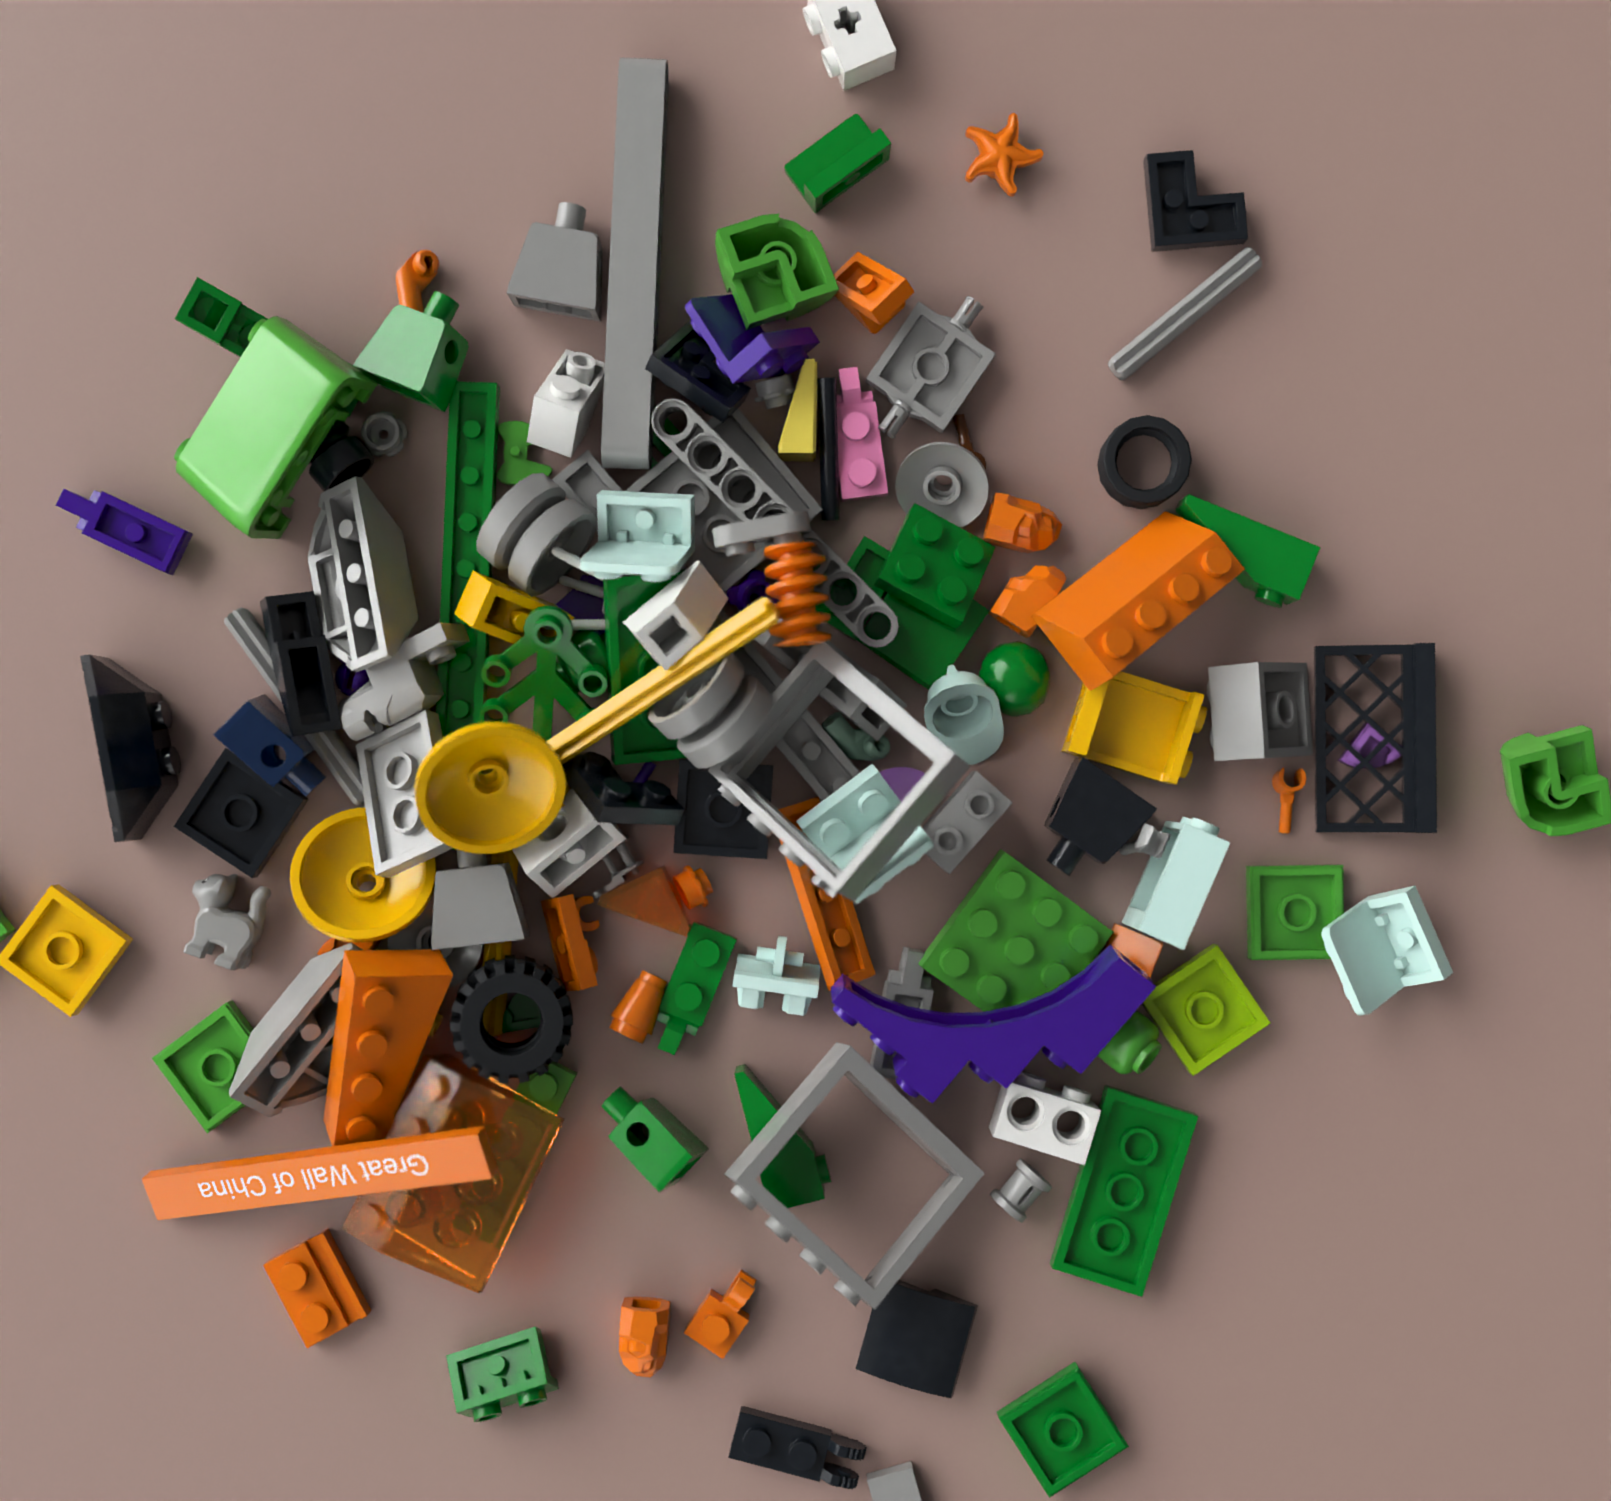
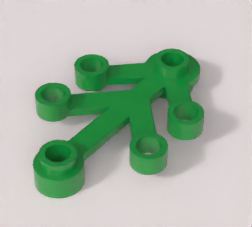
M542 606L534 609L526 618L524 624L525 635L500 655H491L485 660L481 671L482 679L487 685L499 688L509 682L512 669L537 652L535 670L498 698H490L484 702L479 715L481 723H507L510 713L534 696L532 731L548 741L552 738L554 698L576 721L596 709L590 707L556 670L558 654L579 675L578 686L584 695L598 697L606 691L608 684L607 671L602 666L594 664L571 640L573 624L570 617L563 610L554 606ZM543 626H550L555 629L557 634L553 637H547L542 635L539 629ZM500 666L504 669L505 674L495 676L489 671V667ZM594 675L599 677L602 683L592 686L586 682L585 678ZM496 709L502 713L503 717L493 719L487 714V711Z

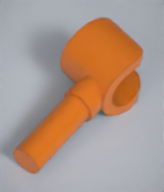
M1283 767L1273 775L1272 786L1280 794L1279 833H1291L1292 807L1295 792L1304 787L1307 778L1302 768L1297 769L1294 774V787H1290L1284 782Z

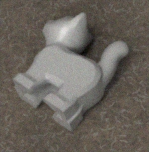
M213 874L204 880H197L193 886L192 893L199 903L200 910L195 920L194 936L185 945L183 952L203 959L206 954L212 955L215 945L218 944L224 948V953L217 956L214 964L229 970L245 969L250 964L253 947L262 936L267 910L266 902L271 896V891L264 886L256 889L250 899L249 912L231 909L228 907V904L234 897L238 879L237 874L230 876Z

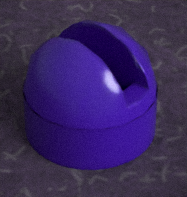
M344 662L335 673V682L343 694L351 696L370 679L366 669L355 672L352 689H348L347 684L351 670Z

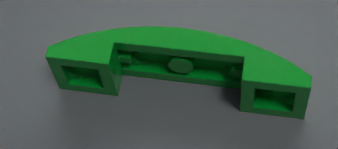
M199 277L196 278L174 318L176 321L238 357L242 356L249 345L248 335L253 326L261 319L268 320V318L243 305L241 301ZM353 399L347 407L343 408L350 413L348 417L351 416L359 401L358 399Z

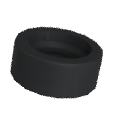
M1145 415L1130 418L1113 430L1100 449L1097 467L1100 482L1110 497L1124 506L1145 509L1160 505L1181 489L1189 477L1192 458L1189 443L1178 427L1164 418ZM1142 435L1155 437L1161 441L1169 451L1171 458L1170 473L1166 480L1156 488L1147 490L1133 488L1124 482L1117 467L1118 452L1123 444L1133 437Z

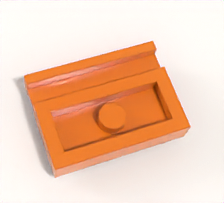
M328 1228L318 1235L275 1256L263 1265L306 1348L348 1327L351 1323L363 1319L372 1311Z

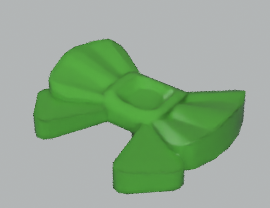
M507 421L498 426L499 434L505 442V462L497 473L498 481L503 484L515 486L519 481L531 474L544 473L549 477L552 473L550 466L527 460V447L533 444L527 442L530 424L526 422Z

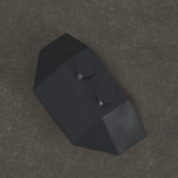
M90 654L80 656L82 670L84 671V680L109 815L112 821L114 842L140 840L144 837L179 785L177 774L181 771V761L178 751L175 747L171 746L168 730L172 726L171 709L168 703L163 700L161 693L111 659Z

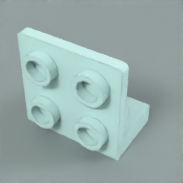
M871 764L796 822L805 835L837 866L844 870L898 807L901 801L875 766ZM921 826L915 830L854 901L855 903H860L869 895L878 892L886 882L907 866L915 864L921 859L923 854L934 846V843Z

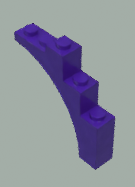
M1110 944L1083 971L1054 990L1019 1005L985 1012L943 1013L909 1007L871 992L844 974L831 987L832 1003L835 1004L833 1010L842 1020L851 1026L860 1023L872 1033L870 1036L871 1040L885 1053L892 1055L895 1051L897 1052L892 1059L895 1075L897 1076L895 1078L896 1083L910 1096L917 1098L919 1095H922L933 1104L969 1060L971 1062L968 1066L979 1078L989 1084L996 1080L1006 1089L1042 1047L1044 1055L1055 1065L1064 1069L1068 1064L1078 1073L1082 1074L1156 986L1145 971Z

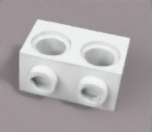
M1021 1072L1007 1089L1001 1085L988 1127L993 1137L1085 1165L1101 1113L1100 1108L1090 1101V1093L1064 1085L1063 1091L1060 1092L1045 1087V1079L1027 1072ZM1021 1097L1034 1099L1035 1107L1029 1116L1016 1118L1011 1114L1012 1105L1017 1099ZM1067 1111L1077 1112L1079 1114V1123L1075 1129L1069 1132L1057 1130V1120L1061 1114Z

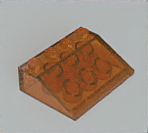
M451 1054L424 1055L384 1139L484 1126L499 1170L492 1179L358 1195L343 1224L342 1230L379 1253L476 1293H481L485 1289L565 1119L508 1086L498 1083L489 1076L487 1080L479 1076L478 1069L474 1067L469 1069L462 1060Z

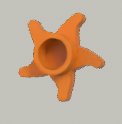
M1011 113L1008 117V124L997 134L973 126H969L966 129V137L976 143L980 155L969 167L965 180L970 183L977 176L987 175L996 179L1008 196H1015L1017 187L1013 182L1015 169L1041 161L1044 154L1041 149L1029 150L1017 142L1019 135L1017 114Z

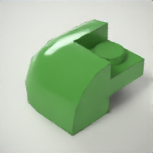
M779 213L757 216L717 229L715 246L721 276L727 293L732 292L746 330L785 318L788 322L822 306L838 292L839 287L824 249L813 230L808 232L798 223L780 218Z
M1580 725L1539 737L1525 733L1510 739L1502 745L1500 755L1506 794L1517 817L1529 828L1546 833L1549 836H1562L1611 824L1608 778L1598 774L1592 729Z

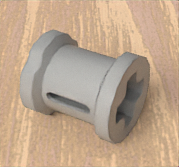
M1020 1158L1016 1162L1018 1169L1000 1190L994 1189L990 1196L1009 1215L1023 1223L1027 1218L1025 1214L1027 1209L1043 1191L1049 1192L1052 1189V1185L1030 1164Z

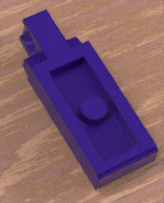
M63 489L55 505L81 517L76 528L82 530V534L170 575H174L193 535L189 531L103 491L100 493L94 490L90 499Z

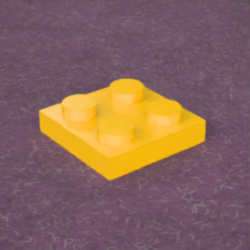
M51 885L1 952L0 966L72 1017L80 1013L133 941V938L61 885Z

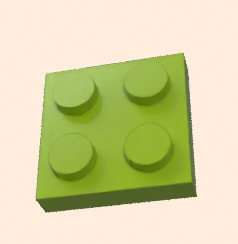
M1214 943L1154 983L1156 988L1142 1003L1188 1073L1192 1076L1270 1024V1021L1219 946Z

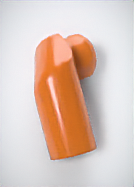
M426 249L415 252L396 273L395 281L399 305L401 304L423 313L421 293L434 279L439 268V259L434 252Z

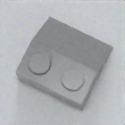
M1253 662L1208 667L1207 696L1211 704L1212 728L1210 730V743L1214 750V761L1313 755L1307 663Z

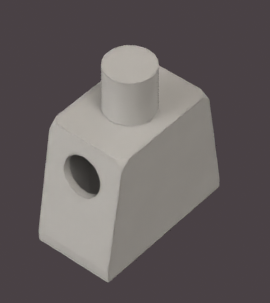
M561 202L559 203L555 226L538 222L532 223L507 288V295L514 306L601 321L602 245L597 234L583 231L587 212L586 208L574 203Z
M457 850L458 868L436 872L431 938L432 950L522 940L530 936L509 862L487 865L486 854H475Z

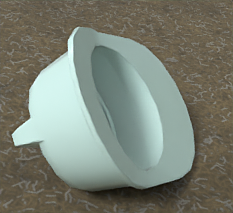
M953 664L948 665L947 674L937 679L928 691L927 704L924 707L926 728L968 765H974L988 759L998 750L1003 741L1004 725L999 700L995 691L988 687L981 677L972 672L957 671Z

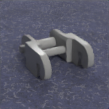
M628 835L625 836L626 839L615 847L627 868L618 872L609 855H605L602 859L612 874V882L592 893L594 899L627 881L624 874L630 871L633 875L639 873L637 867L644 862L643 860L635 862L624 843L629 839Z

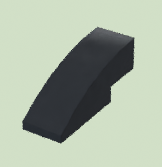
M314 591L265 597L260 601L264 627L281 701L292 737L342 729L325 635L321 636Z

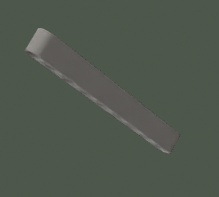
M621 57L619 60L601 434V462L603 468L650 470L652 464L653 427L651 419L655 406L656 376L647 371L645 367L651 354L657 350L669 92L667 59Z

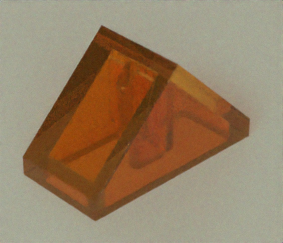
M665 865L601 895L597 903L598 906L687 937L692 927L691 919Z

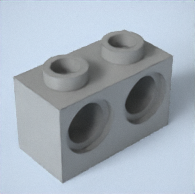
M972 771L922 827L934 843V846L925 854L940 868L950 874L1010 807L1012 802L979 772Z

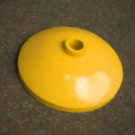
M487 722L462 728L436 744L419 767L415 780L414 795L417 811L422 823L439 841L464 852L493 854L520 847L539 836L548 828L563 804L566 780L558 754L542 736L520 725L504 722ZM485 769H493V771L488 774L479 773L480 771Z
M365 807L353 808L324 819L302 839L292 859L290 887L294 901L302 916L321 933L347 942L377 941L402 931L424 911L435 888L436 862L435 857L390 878L375 875ZM367 881L376 884L372 890L367 892L359 889Z

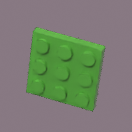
M1000 849L927 948L925 955L918 964L985 1012L1019 1005L1062 985L1083 971L1095 959L1113 934V931L1015 858Z

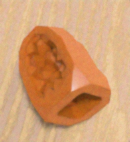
M995 492L990 504L982 540L998 547L1032 553L1045 550L1059 538L1062 524L1054 512L1041 506L1039 503Z
M1035 565L1026 575L1010 578L988 614L1015 633L1029 638L1038 626L1031 616L1058 595L1067 579L1064 572L1054 565L1050 567Z
M639 1296L625 1297L623 1300L619 1330V1354L623 1364L636 1376L651 1378L663 1366L669 1339L670 1301L661 1298Z

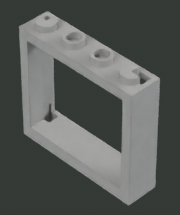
M824 642L813 645L772 694V707L766 720L754 736L737 752L723 762L710 767L708 771L722 784L718 790L726 800L736 807H739L742 803L752 812L747 817V820L767 837L774 833L783 841L779 850L790 861L799 867L806 863L816 873L811 878L816 886L822 888L833 899L837 894H840L855 901L970 766ZM834 676L934 762V765L844 870L837 866L746 780Z
M836 1042L724 1174L735 1184L730 1192L751 1211L758 1205L770 1216L764 1223L785 1243L793 1237L804 1247L799 1256L820 1275L827 1268L839 1279L833 1287L854 1306L862 1300L875 1310L985 1173L850 1045ZM843 1076H846L949 1174L947 1179L865 1279L856 1273L756 1180Z

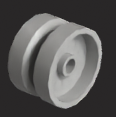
M544 473L531 474L505 493L491 510L480 529L476 541L477 552L500 571L508 569V578L531 597L542 595L553 588L559 582V578L566 576L574 567L555 557L551 552L552 548L559 547L581 558L594 536L597 518L576 499L565 500V491Z
M731 653L649 707L648 719L668 739H678L677 748L697 769L710 768L733 755L754 736L766 720L772 707V695L753 675H744V665Z

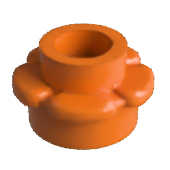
M689 865L684 866L683 872L673 876V882L680 898L689 910L700 904L703 907H707L708 899L706 896L713 893L708 877L701 868L694 871Z

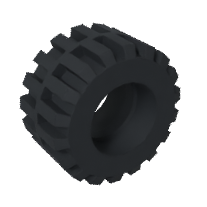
M505 955V959L496 961L493 958L485 961L483 967L480 969L475 968L468 974L467 980L461 983L453 1002L450 1032H453V1045L456 1052L460 1051L462 1053L463 1062L469 1069L475 1066L479 1069L478 1075L487 1080L492 1075L498 1077V1083L509 1084V1078H519V1083L530 1081V1075L536 1072L541 1076L549 1071L548 1065L551 1062L557 1063L563 1056L564 1046L569 1045L572 1036L571 1026L573 1025L570 998L560 977L557 978L553 974V970L546 964L543 966L537 964L534 958L525 956L524 960L516 959L515 955ZM505 993H520L528 996L536 1002L540 1009L541 1022L539 1028L531 1037L521 1042L506 1043L495 1039L487 1032L483 1023L484 1010L492 999Z

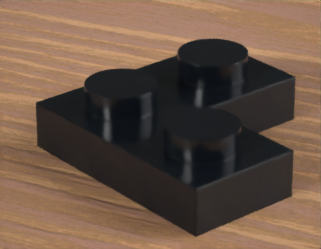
M1193 150L1152 153L1145 156L1143 164L1151 252L1240 245L1247 241L1248 230L1244 192L1197 196Z
M691 320L651 354L645 367L647 371L659 378L666 386L675 389L698 405L705 413L714 416L722 423L744 403L751 390L743 382L733 384L730 378L720 371L714 353L705 339L695 332L691 325Z
M586 752L584 755L578 754L562 765L566 781L598 823L679 825L684 809L665 784L654 780H647L645 783L624 782L611 766L610 761L605 756L595 752Z

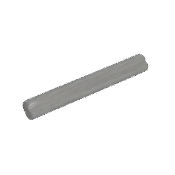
M1250 247L1244 248L1115 354L1108 362L1111 372L1121 381L1127 379L1257 272L1263 264L1259 255Z

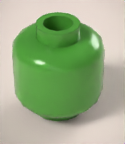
M1136 1010L1097 1057L1119 1074H1129L1133 1071L1141 1074L1152 1064L1162 1048V1044L1158 1042L1159 1029L1156 1024Z

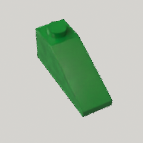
M1190 494L1178 502L1175 511L1182 518L1215 531L1245 568L1235 578L1244 588L1256 592L1254 598L1257 601L1272 607L1281 608L1282 604L1287 605L1300 600L1321 547Z
M746 1064L736 1066L734 1075L752 1142L782 1106ZM801 1128L795 1132L760 1174L763 1187L786 1208L825 1199L824 1184L832 1182L825 1154L816 1156L813 1142Z

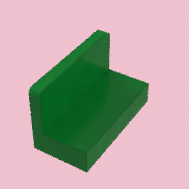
M853 114L786 163L784 171L816 214L887 162L890 158L891 142L881 128L872 133L858 114Z

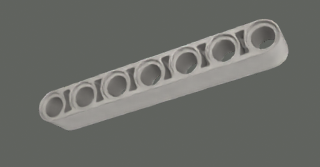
M672 398L664 400L656 406L652 413L651 422L657 436L742 521L768 517L774 512H782L784 514L794 512L688 404L682 400ZM673 412H684L688 420L685 430L678 435H668L664 427L667 417ZM709 445L718 446L722 454L719 464L713 469L700 468L698 454L701 449ZM739 479H750L754 482L756 489L753 498L747 503L740 504L734 502L731 497L733 484ZM812 529L811 532L802 534L803 542L817 544L815 546L820 548L823 555L826 556V561L817 570L813 571L828 575V581L814 586L816 592L829 595V600L823 603L868 646L882 647L891 643L896 637L899 627L894 612ZM773 540L763 542L767 547L774 545ZM840 579H849L857 587L855 600L846 606L837 605L831 599V587ZM875 612L884 613L891 621L889 634L880 640L869 638L864 632L863 627L867 616Z

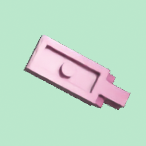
M858 367L839 369L838 377L841 395H837V428L841 500L846 502L888 496L876 401L873 402L872 391L861 392Z

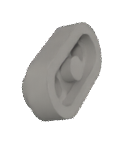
M807 511L758 518L712 529L715 549H725L727 557L755 552L754 544L773 540L774 545L803 542L802 534L811 532Z

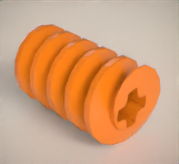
M785 543L768 546L763 550L766 558L778 561L765 569V575L768 578L780 581L766 589V594L769 597L781 600L774 605L779 610V619H782V621L769 628V634L784 639V641L773 645V647L809 646L821 644L832 639V634L817 630V625L831 618L830 614L816 611V605L828 601L829 595L816 592L814 586L828 581V575L813 572V566L826 561V556L812 552V547L817 545L815 543Z

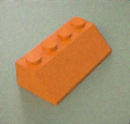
M1165 511L1031 617L1089 691H1092L1116 676L1243 572L1245 568L1215 531Z

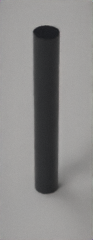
M836 377L817 378L821 508L823 509L821 519L840 520Z

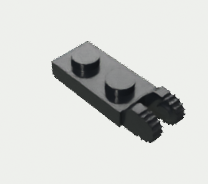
M741 1406L728 1458L820 1482V1479L832 1486L853 1489L857 1487L858 1473L849 1468L825 1462L827 1451L829 1450L839 1457L861 1461V1459H864L867 1447L858 1440L831 1433V1429Z

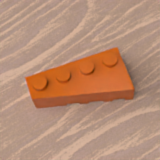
M440 949L344 950L323 1118L332 1146L383 1140L386 1138L453 977Z

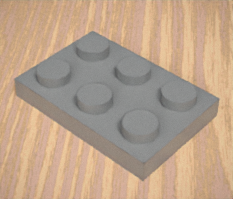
M424 710L356 744L374 869L377 876L390 878L453 849L439 841L427 830L418 814L414 795L415 780L422 761L431 749L443 739L438 713Z

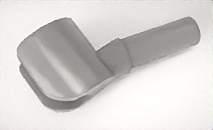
M1144 823L1138 839L1125 843L1119 849V852L1122 855L1143 852L1160 859L1171 834L1156 830L1154 826Z

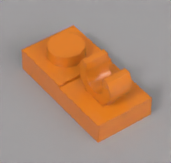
M573 894L541 901L558 974L565 985L566 991L584 990L598 985L595 975L598 971L597 958L594 951L588 947L587 939H584L583 932L597 929L600 923L599 920L584 922L579 915L583 905L594 902L592 896L574 898Z

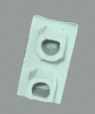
M778 936L776 949L757 947L756 956L738 953L732 987H737L738 1004L740 1007L751 1009L763 1008L765 991L784 994L782 1010L787 1014L804 1016L808 1011L812 998L817 999L821 966L803 963L804 953L787 951V937Z

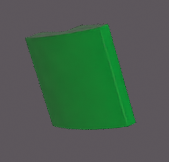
M888 593L883 601L894 612L899 625L894 640L882 647L868 646L858 637L856 640L929 690L937 679L946 675L947 666L952 665L990 610L973 599L963 623L957 629H954ZM875 612L865 625L864 632L873 640L883 639L891 630V621L884 613Z

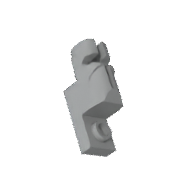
M440 622L405 640L394 657L366 668L370 680L351 696L339 702L340 721L348 736L355 741L363 738L366 740L388 729L389 726L396 725L434 706L444 695L442 684L434 665L451 660L457 655L455 649L471 642L464 624Z

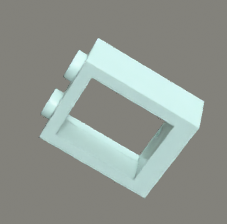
M1182 817L1180 822L1165 821L1161 832L1169 833L1171 836L1160 859L1150 856L1121 923L1184 950L1230 845V842L1217 837L1220 828L1194 817L1192 819Z

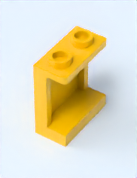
M1122 671L1092 691H1089L1085 684L1082 683L1062 752L1083 757L1087 760L1167 785H1176L1179 777L1185 778L1191 767L1193 752L1188 750L1193 733L1198 734L1201 731L1207 714V707L1202 706L1204 694L1186 692Z

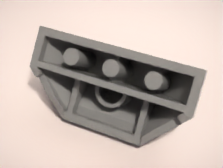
M355 476L320 494L318 507L321 508V511L314 524L308 552V562L321 636L325 635L327 648L336 657L345 662L350 670L359 672L394 657L419 618L403 532L365 481Z
M350 942L310 959L251 1032L228 1092L231 1098L267 1117H272L282 1113V1109L301 1105L327 1094L344 950L363 949Z

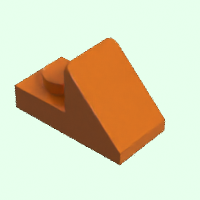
M858 251L833 274L839 287L838 292L834 296L873 334L878 333L904 308L906 305L905 301L914 293L906 278Z

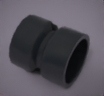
M335 421L309 462L311 464L309 474L323 491L355 476L362 478L374 463V456L356 436H348L350 427L345 421Z

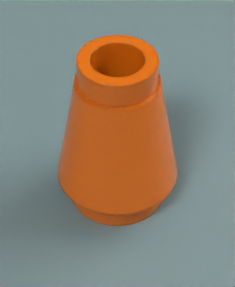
M642 970L639 978L635 980L610 1014L614 1018L609 1028L643 1044L647 1034H653L664 994L663 990L667 982Z

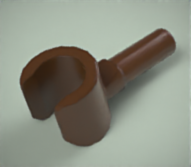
M955 415L953 419L959 446L972 452L981 461L986 470L985 458L980 453L974 452L965 415Z

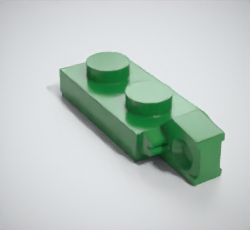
M693 922L660 1004V1012L656 1021L667 1026L658 1049L675 1055L684 1032L696 1036L699 1026L702 1027L729 961L737 941L736 937L699 922Z

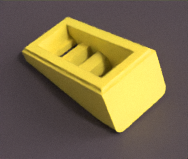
M805 359L799 374L778 445V456L782 461L814 462V459H816L818 370L815 359Z

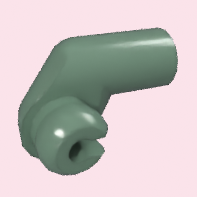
M840 712L831 714L822 723L823 729L849 759L875 761L885 758L890 751V742L886 736L882 735L876 741L863 730L853 729Z

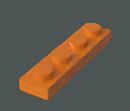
M815 797L778 810L805 835L796 821L818 805L820 800L819 797ZM785 856L828 991H831V987L842 974L855 982L876 975L852 900L840 894H837L834 899L831 898L822 888L812 882L811 878L816 873L806 863L799 867Z

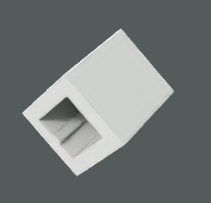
M565 350L534 395L527 437L528 443L570 458L572 457L587 433L603 389L604 362L598 361L586 353Z
M697 560L623 623L650 656L666 671L704 639L729 598L701 562Z

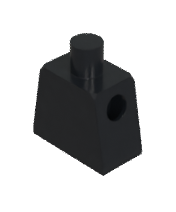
M1075 758L1044 824L1046 828L1061 837L1046 861L1068 876L1073 872L1084 854L1097 863L1105 864L1149 820L1157 808L1085 758Z

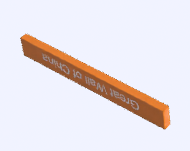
M480 1126L151 1170L142 1178V1182L157 1220L487 1180L492 1179L499 1169L485 1127Z

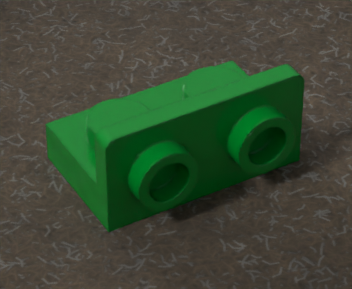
M536 1326L446 1355L456 1413L473 1417L474 1422H483L497 1418L502 1415L501 1408L515 1403H519L521 1408L540 1404L547 1400L546 1393L559 1389L557 1379L550 1376L541 1329Z

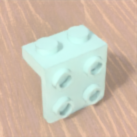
M601 490L597 494L598 542L580 559V569L582 571L594 572V576L600 579H616L622 577L623 574H640L643 580L649 582H663L671 579V576L679 572L695 551V495Z
M1416 885L1367 896L1322 930L1326 952L1333 961L1343 984L1346 997L1350 1001L1354 1012L1359 1016L1372 1013L1403 987L1445 980L1453 973Z

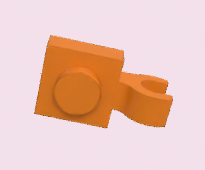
M741 1269L723 1296L711 1288L686 1325L684 1334L723 1359L749 1322L750 1314L741 1308L754 1292L756 1279Z

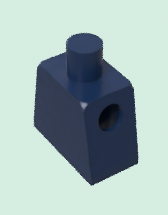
M265 694L244 703L213 734L223 745L272 787L284 779H288L307 797L326 778L307 759L315 749L305 735L292 737L286 715ZM275 745L284 749L286 754L285 760L280 759L276 755Z

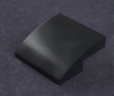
M898 1280L875 1310L872 1308L856 1369L907 1388L952 1398L978 1305L938 1289H933L929 1292Z

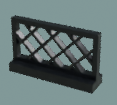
M1435 643L1315 646V832L1437 833ZM1373 655L1364 664L1355 657ZM1381 655H1401V675L1389 687L1368 669ZM1325 656H1345L1358 670L1339 688L1325 675ZM1362 674L1383 692L1364 711L1344 693ZM1325 684L1334 692L1326 702ZM1400 684L1401 699L1392 692ZM1338 697L1358 715L1340 735L1326 722V709ZM1386 697L1401 709V722L1389 734L1368 716ZM1363 720L1384 738L1365 757L1360 755L1344 739ZM1326 731L1335 739L1327 747ZM1400 731L1401 746L1393 739ZM1388 743L1402 756V768L1389 781L1369 763ZM1338 744L1360 761L1341 781L1326 769V756ZM1363 767L1384 785L1365 804L1344 786ZM1326 777L1335 785L1327 794ZM1401 777L1402 793L1393 786ZM1339 790L1359 808L1345 823H1326V803ZM1389 790L1402 802V823H1383L1369 808ZM1365 813L1374 823L1355 822Z

